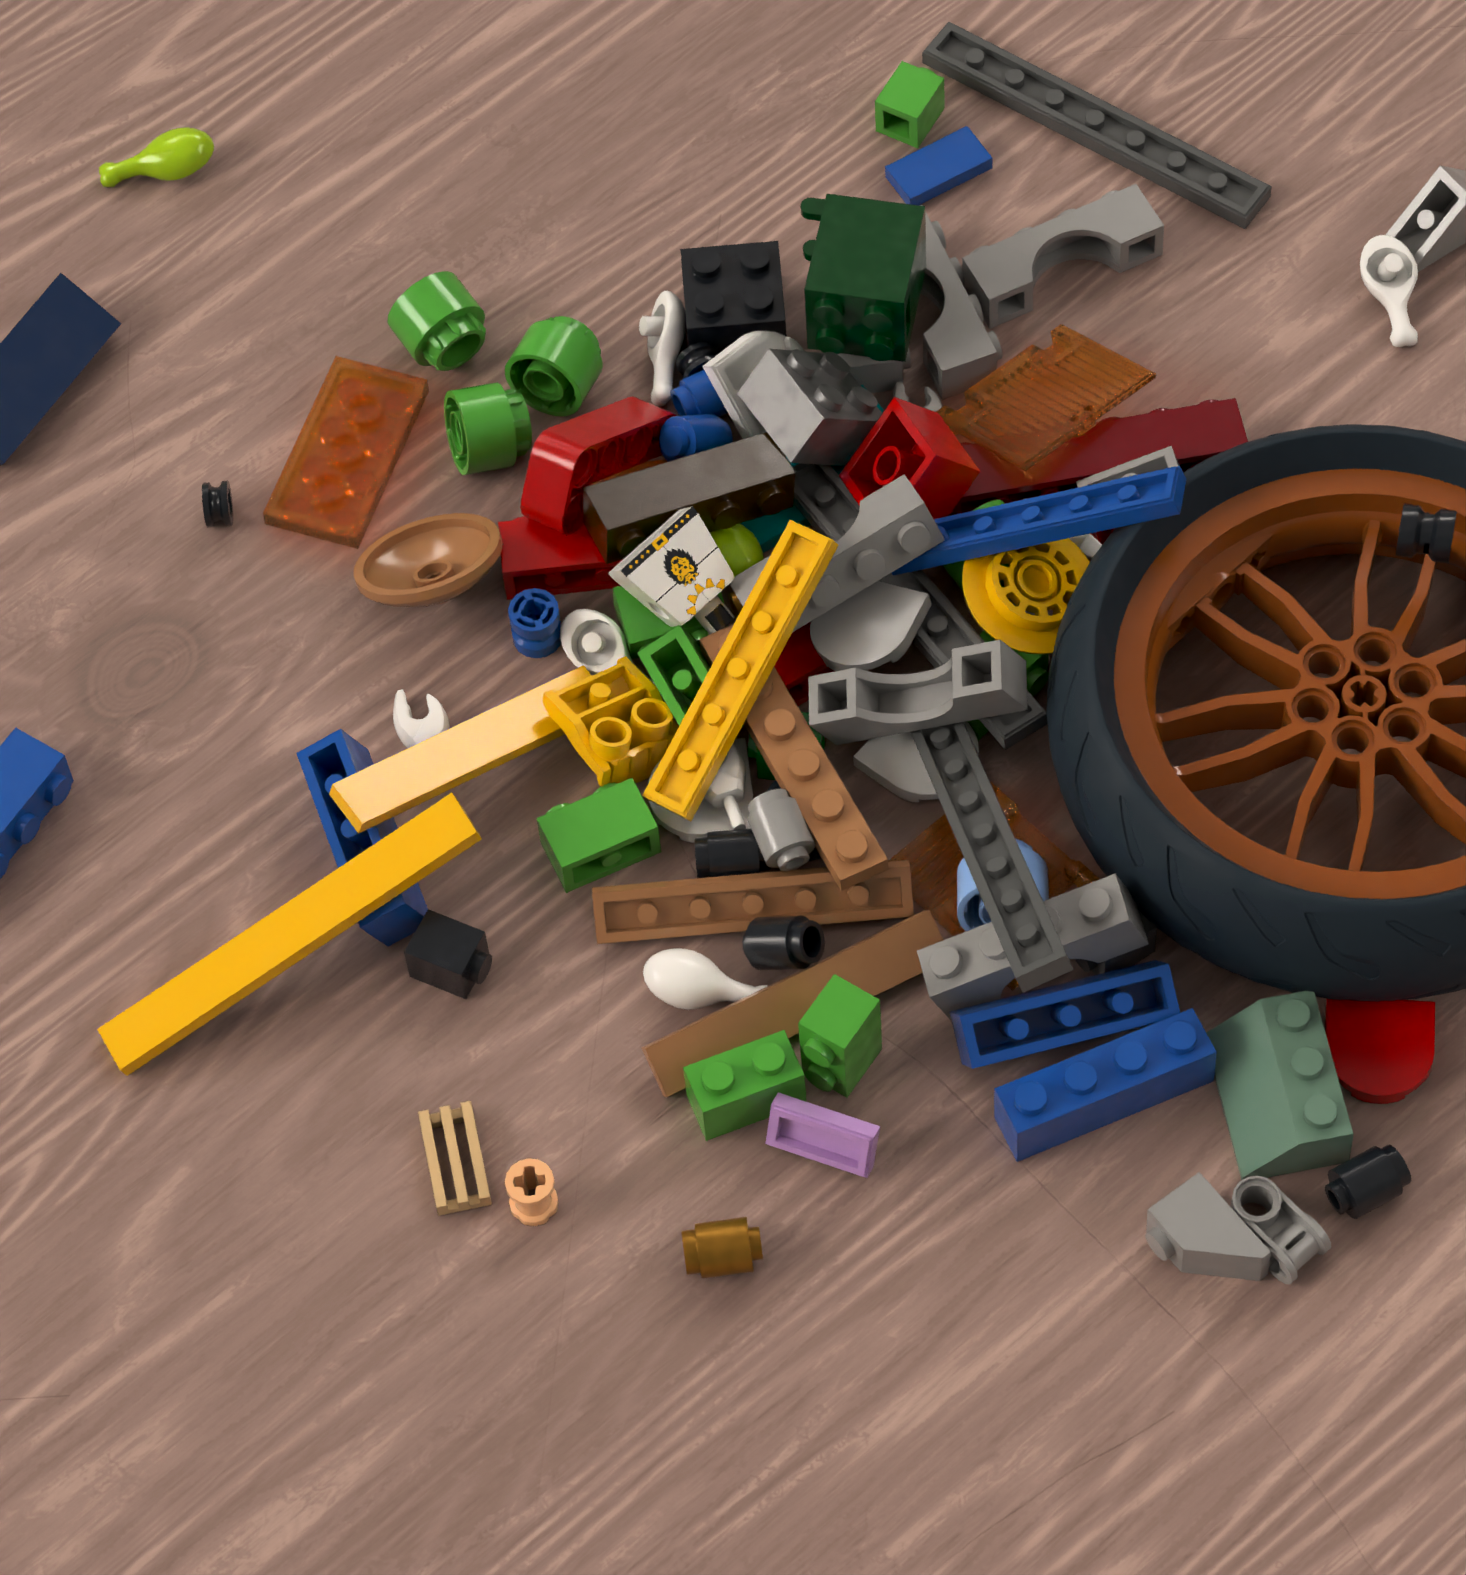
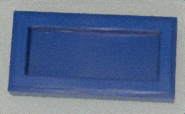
M965 126L885 166V177L906 204L920 205L992 169L993 158L970 128Z

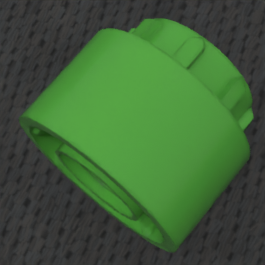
M449 271L431 274L413 284L396 300L388 314L387 322L389 327L414 360L422 366L434 365L440 371L455 369L469 361L480 350L485 341L486 328L483 326L485 321L483 309L458 277Z
M550 317L546 320L535 322L528 328L505 365L507 383L511 389L520 392L526 404L535 410L552 416L574 414L580 408L602 372L603 362L599 342L586 325L570 317Z
M498 382L447 391L444 399L447 439L454 463L462 475L513 467L516 457L523 456L530 450L532 445L531 421L526 402L520 392L515 389L504 390Z

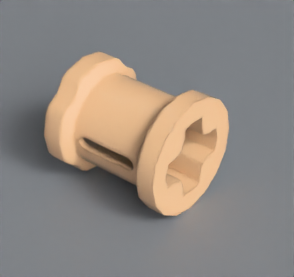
M528 1158L512 1165L506 1173L505 1186L510 1197L511 1213L524 1225L538 1226L545 1224L557 1212L559 1202L556 1190L554 1189L555 1181L552 1170L546 1163L538 1159ZM535 1189V1195L528 1196V1190Z

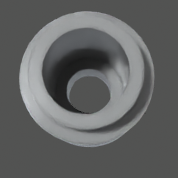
M781 788L764 792L752 799L748 804L750 812L748 823L768 867H779L781 871H791L807 863L810 859L808 854L815 848V842L796 799L789 797L787 791Z

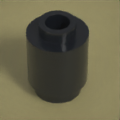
M751 829L707 832V837L695 838L697 878L761 873V870L771 869V867L766 865Z
M802 915L757 917L748 925L743 936L742 946L750 964L757 970L805 969L811 963L818 962L822 957L825 938L821 926L816 921L809 920Z
M1390 1144L1383 1148L1373 1146L1329 1170V1184L1325 1185V1192L1329 1202L1339 1214L1347 1213L1351 1218L1358 1219L1400 1196L1403 1193V1187L1411 1183V1174L1406 1162L1395 1147Z

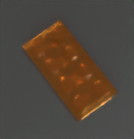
M335 356L263 511L265 524L358 549L429 393L427 379Z

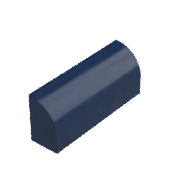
M62 273L56 277L0 343V465L6 462L122 324Z

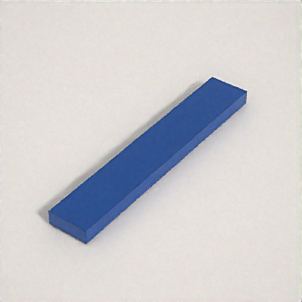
M1174 466L934 519L945 541L893 571L892 575L1178 515L1181 512L1187 479L1181 467Z

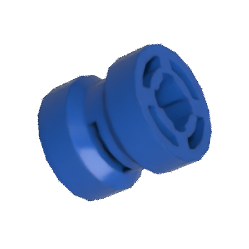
M537 588L526 589L516 594L508 607L514 646L518 652L526 657L542 658L549 656L561 645V621L557 600L551 593Z

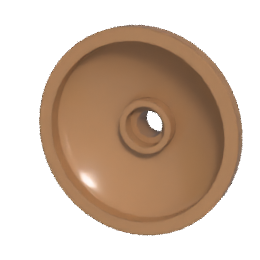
M452 513L427 517L401 526L371 544L361 554L354 566V579L361 594L383 605L394 607H428L442 604L466 592L492 569L502 551V537L497 525L490 519L480 515Z

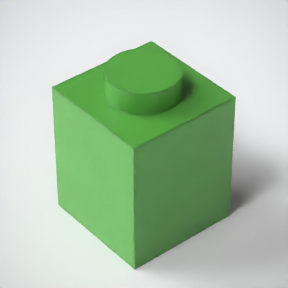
M901 61L875 100L876 132L919 148L945 108L944 78L927 68H919Z

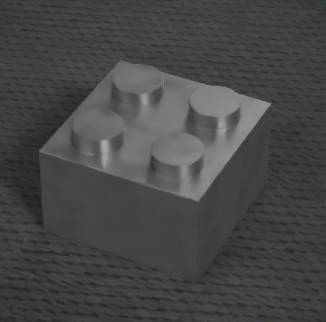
M769 349L737 393L791 463L846 466L882 415V412L877 407L878 402L876 398L859 385L849 372V364L841 356L833 352L820 353L798 349Z

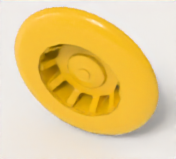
M1069 538L965 560L962 572L964 597L974 619L995 640H1002L1011 649L1030 654L1053 653L1058 629L1070 597L1090 562L1082 550ZM1001 564H1009V566L1006 567L1002 566ZM1001 580L1004 581V587L1000 585ZM1052 609L1053 615L1049 616L1048 611ZM1025 611L1035 613V615L1028 614Z

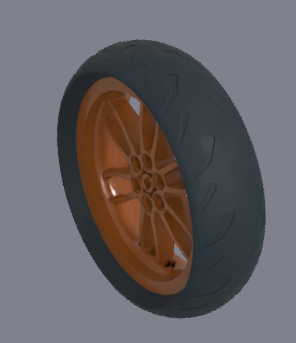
M1346 424L1317 426L1276 433L1240 444L1207 458L1183 472L1187 480L1180 514L1118 527L1113 530L1090 561L1070 597L1062 618L1048 675L1046 713L1052 760L1060 791L1073 823L1100 869L1106 876L1116 873L1137 903L1138 910L1149 921L1182 947L1193 951L1212 964L1254 982L1292 993L1312 991L1315 993V997L1333 1000L1371 1002L1408 1000L1466 989V855L1440 864L1416 869L1382 872L1362 871L1373 820L1374 777L1378 775H1393L1438 825L1466 845V807L1445 788L1426 763V761H1430L1466 778V738L1444 726L1446 724L1466 723V685H1447L1466 675V639L1420 658L1412 657L1407 653L1424 619L1435 569L1451 574L1466 582V441L1429 431L1396 426ZM1404 503L1420 505L1423 511L1430 512L1429 514H1435L1440 509L1457 511L1449 564L1433 562L1428 554L1425 553L1416 554L1412 558L1395 556ZM1361 554L1352 598L1351 637L1341 641L1332 640L1290 593L1259 571L1308 557ZM1375 555L1423 564L1416 591L1392 631L1368 625L1367 589ZM1233 593H1236L1238 596L1243 593L1283 630L1299 651V654L1293 653L1247 631L1219 610L1228 602ZM1194 627L1199 629L1239 665L1282 689L1225 695L1166 713L1156 712L1157 683L1165 654ZM1375 661L1382 665L1372 666L1366 664L1365 662ZM1323 673L1331 677L1320 678L1315 676L1314 674ZM1413 692L1421 695V697H1410L1404 693ZM1314 717L1319 719L1320 721L1308 722L1305 721L1303 718ZM1278 729L1245 747L1182 766H1171L1162 744L1165 741L1224 730ZM1402 736L1412 741L1401 742L1393 737ZM1354 749L1359 751L1360 753L1356 755L1348 754L1343 752L1342 750ZM1303 757H1311L1317 761L1299 798L1285 855L1266 848L1237 832L1215 816L1192 794L1195 791L1244 782ZM1332 784L1356 789L1357 832L1348 870L1319 866L1299 860L1308 825Z

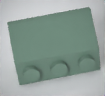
M1301 991L1259 999L1206 1032L1217 1052L1214 1077L1241 1180L1250 1176L1268 1178L1338 1165L1350 1159L1354 1133L1314 992Z

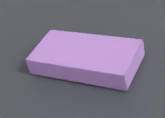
M778 1092L771 1103L765 1144L868 1178L874 1166L880 1126Z

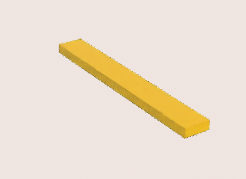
M451 792L99 1027L97 1030L119 1070L128 1076L482 840L454 794Z

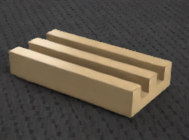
M471 1101L460 1103L461 1108L452 1110L450 1105L439 1107L440 1112L429 1114V1110L418 1112L438 1216L492 1205ZM461 1122L465 1124L478 1194L470 1196L467 1194L454 1124ZM442 1126L457 1196L456 1199L446 1200L433 1128Z

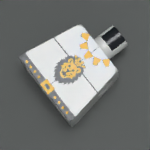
M693 506L679 509L608 573L612 579L670 627L681 626L694 616L710 635L725 628L735 617L717 596L734 580V574Z

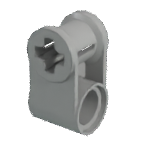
M1250 1176L1239 1181L1234 1188L1230 1207L1271 1251L1269 1272L1279 1281L1290 1285L1298 1278L1297 1270L1314 1255H1324L1331 1249V1241L1319 1223L1303 1212L1268 1178ZM1246 1203H1257L1263 1206L1268 1213L1263 1216H1253L1245 1212L1242 1206Z

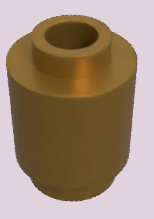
M747 1217L695 1223V1229L682 1231L687 1275L701 1273V1278L703 1279L754 1272L753 1261L763 1259L759 1226L748 1228Z

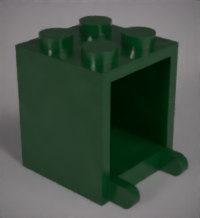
M826 194L825 199H804L800 205L801 215L808 220L820 221L816 240H809L803 245V256L806 260L811 261L804 288L807 349L819 350L823 353L833 352L835 354L865 356L876 361L894 360L906 362L926 270L925 206L835 194Z

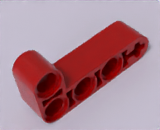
M632 396L547 428L537 437L532 447L521 498V513L525 517L565 535L573 534L583 522V487L593 485L595 482L662 456L659 446L660 430L667 419L677 415Z

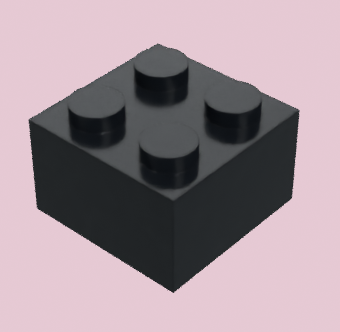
M778 241L680 249L688 347L698 342L707 341L716 346L719 354L738 338L753 331H774L787 337Z

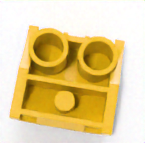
M626 656L618 659L617 665L557 692L551 689L543 693L542 703L549 716L562 728L575 750L597 775L598 784L601 787L608 783H621L630 778H633L635 784L649 778L654 767L664 756L679 728L669 707L663 701L658 688Z

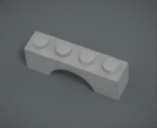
M1137 184L1120 191H1110L1099 200L1077 209H1068L1052 220L1035 227L1023 228L1012 237L990 246H981L969 255L962 257V270L965 279L963 286L968 295L975 294L982 308L984 321L988 328L991 329L1033 311L1034 286L1040 276L1056 264L1069 260L1086 259L1103 263L1121 273L1163 254L1164 224Z
M925 211L926 270L920 294L935 303L941 311V315L936 323L923 333V359L943 400L996 382L997 360L1002 359L1003 355L997 335L994 331L987 332L982 323L984 317L977 296L975 294L968 295L963 286L965 279L958 259L956 257L949 258L945 251L946 240L939 222H931Z
M905 474L860 501L859 513L854 524L845 535L836 541L839 546L793 632L945 541L927 506ZM770 556L735 576L734 580L730 583L742 606H744Z
M1002 640L954 648L948 662L935 669L919 673L881 674L855 667L808 677L809 726L835 745L1028 710L1026 660Z
M1116 873L1043 901L1069 959H1084L1101 963L1149 944L1137 903ZM992 922L917 950L929 997L950 1020V1011L1000 999L1005 986L1015 978Z

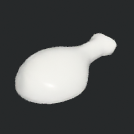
M1388 235L1375 236L1368 241L1361 253L1360 271L1362 280L1368 291L1381 302L1388 312L1392 325L1390 340L1393 346L1416 345L1418 333L1410 324L1407 312V302L1418 277L1416 261L1408 247L1400 240Z
M663 291L655 302L652 315L642 316L639 322L640 334L648 336V354L654 366L651 402L659 407L666 405L671 399L670 392L673 389L674 367L686 334L684 305L676 294L671 291Z
M580 609L571 612L563 620L560 628L562 647L567 657L578 668L584 665L590 674L595 675L617 665L618 659L625 656L633 663L622 629L607 615L595 610Z
M682 948L666 949L652 955L646 961L643 971L644 981L656 997L676 1008L687 1010L699 1009L723 1001L736 1002L768 986L754 987L735 981L720 971L706 956L696 951Z

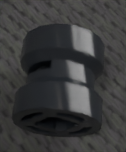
M1404 503L1395 556L1412 558L1416 554L1425 553L1428 554L1433 562L1449 564L1457 511L1440 509L1435 514H1429L1430 512H1424L1420 505Z

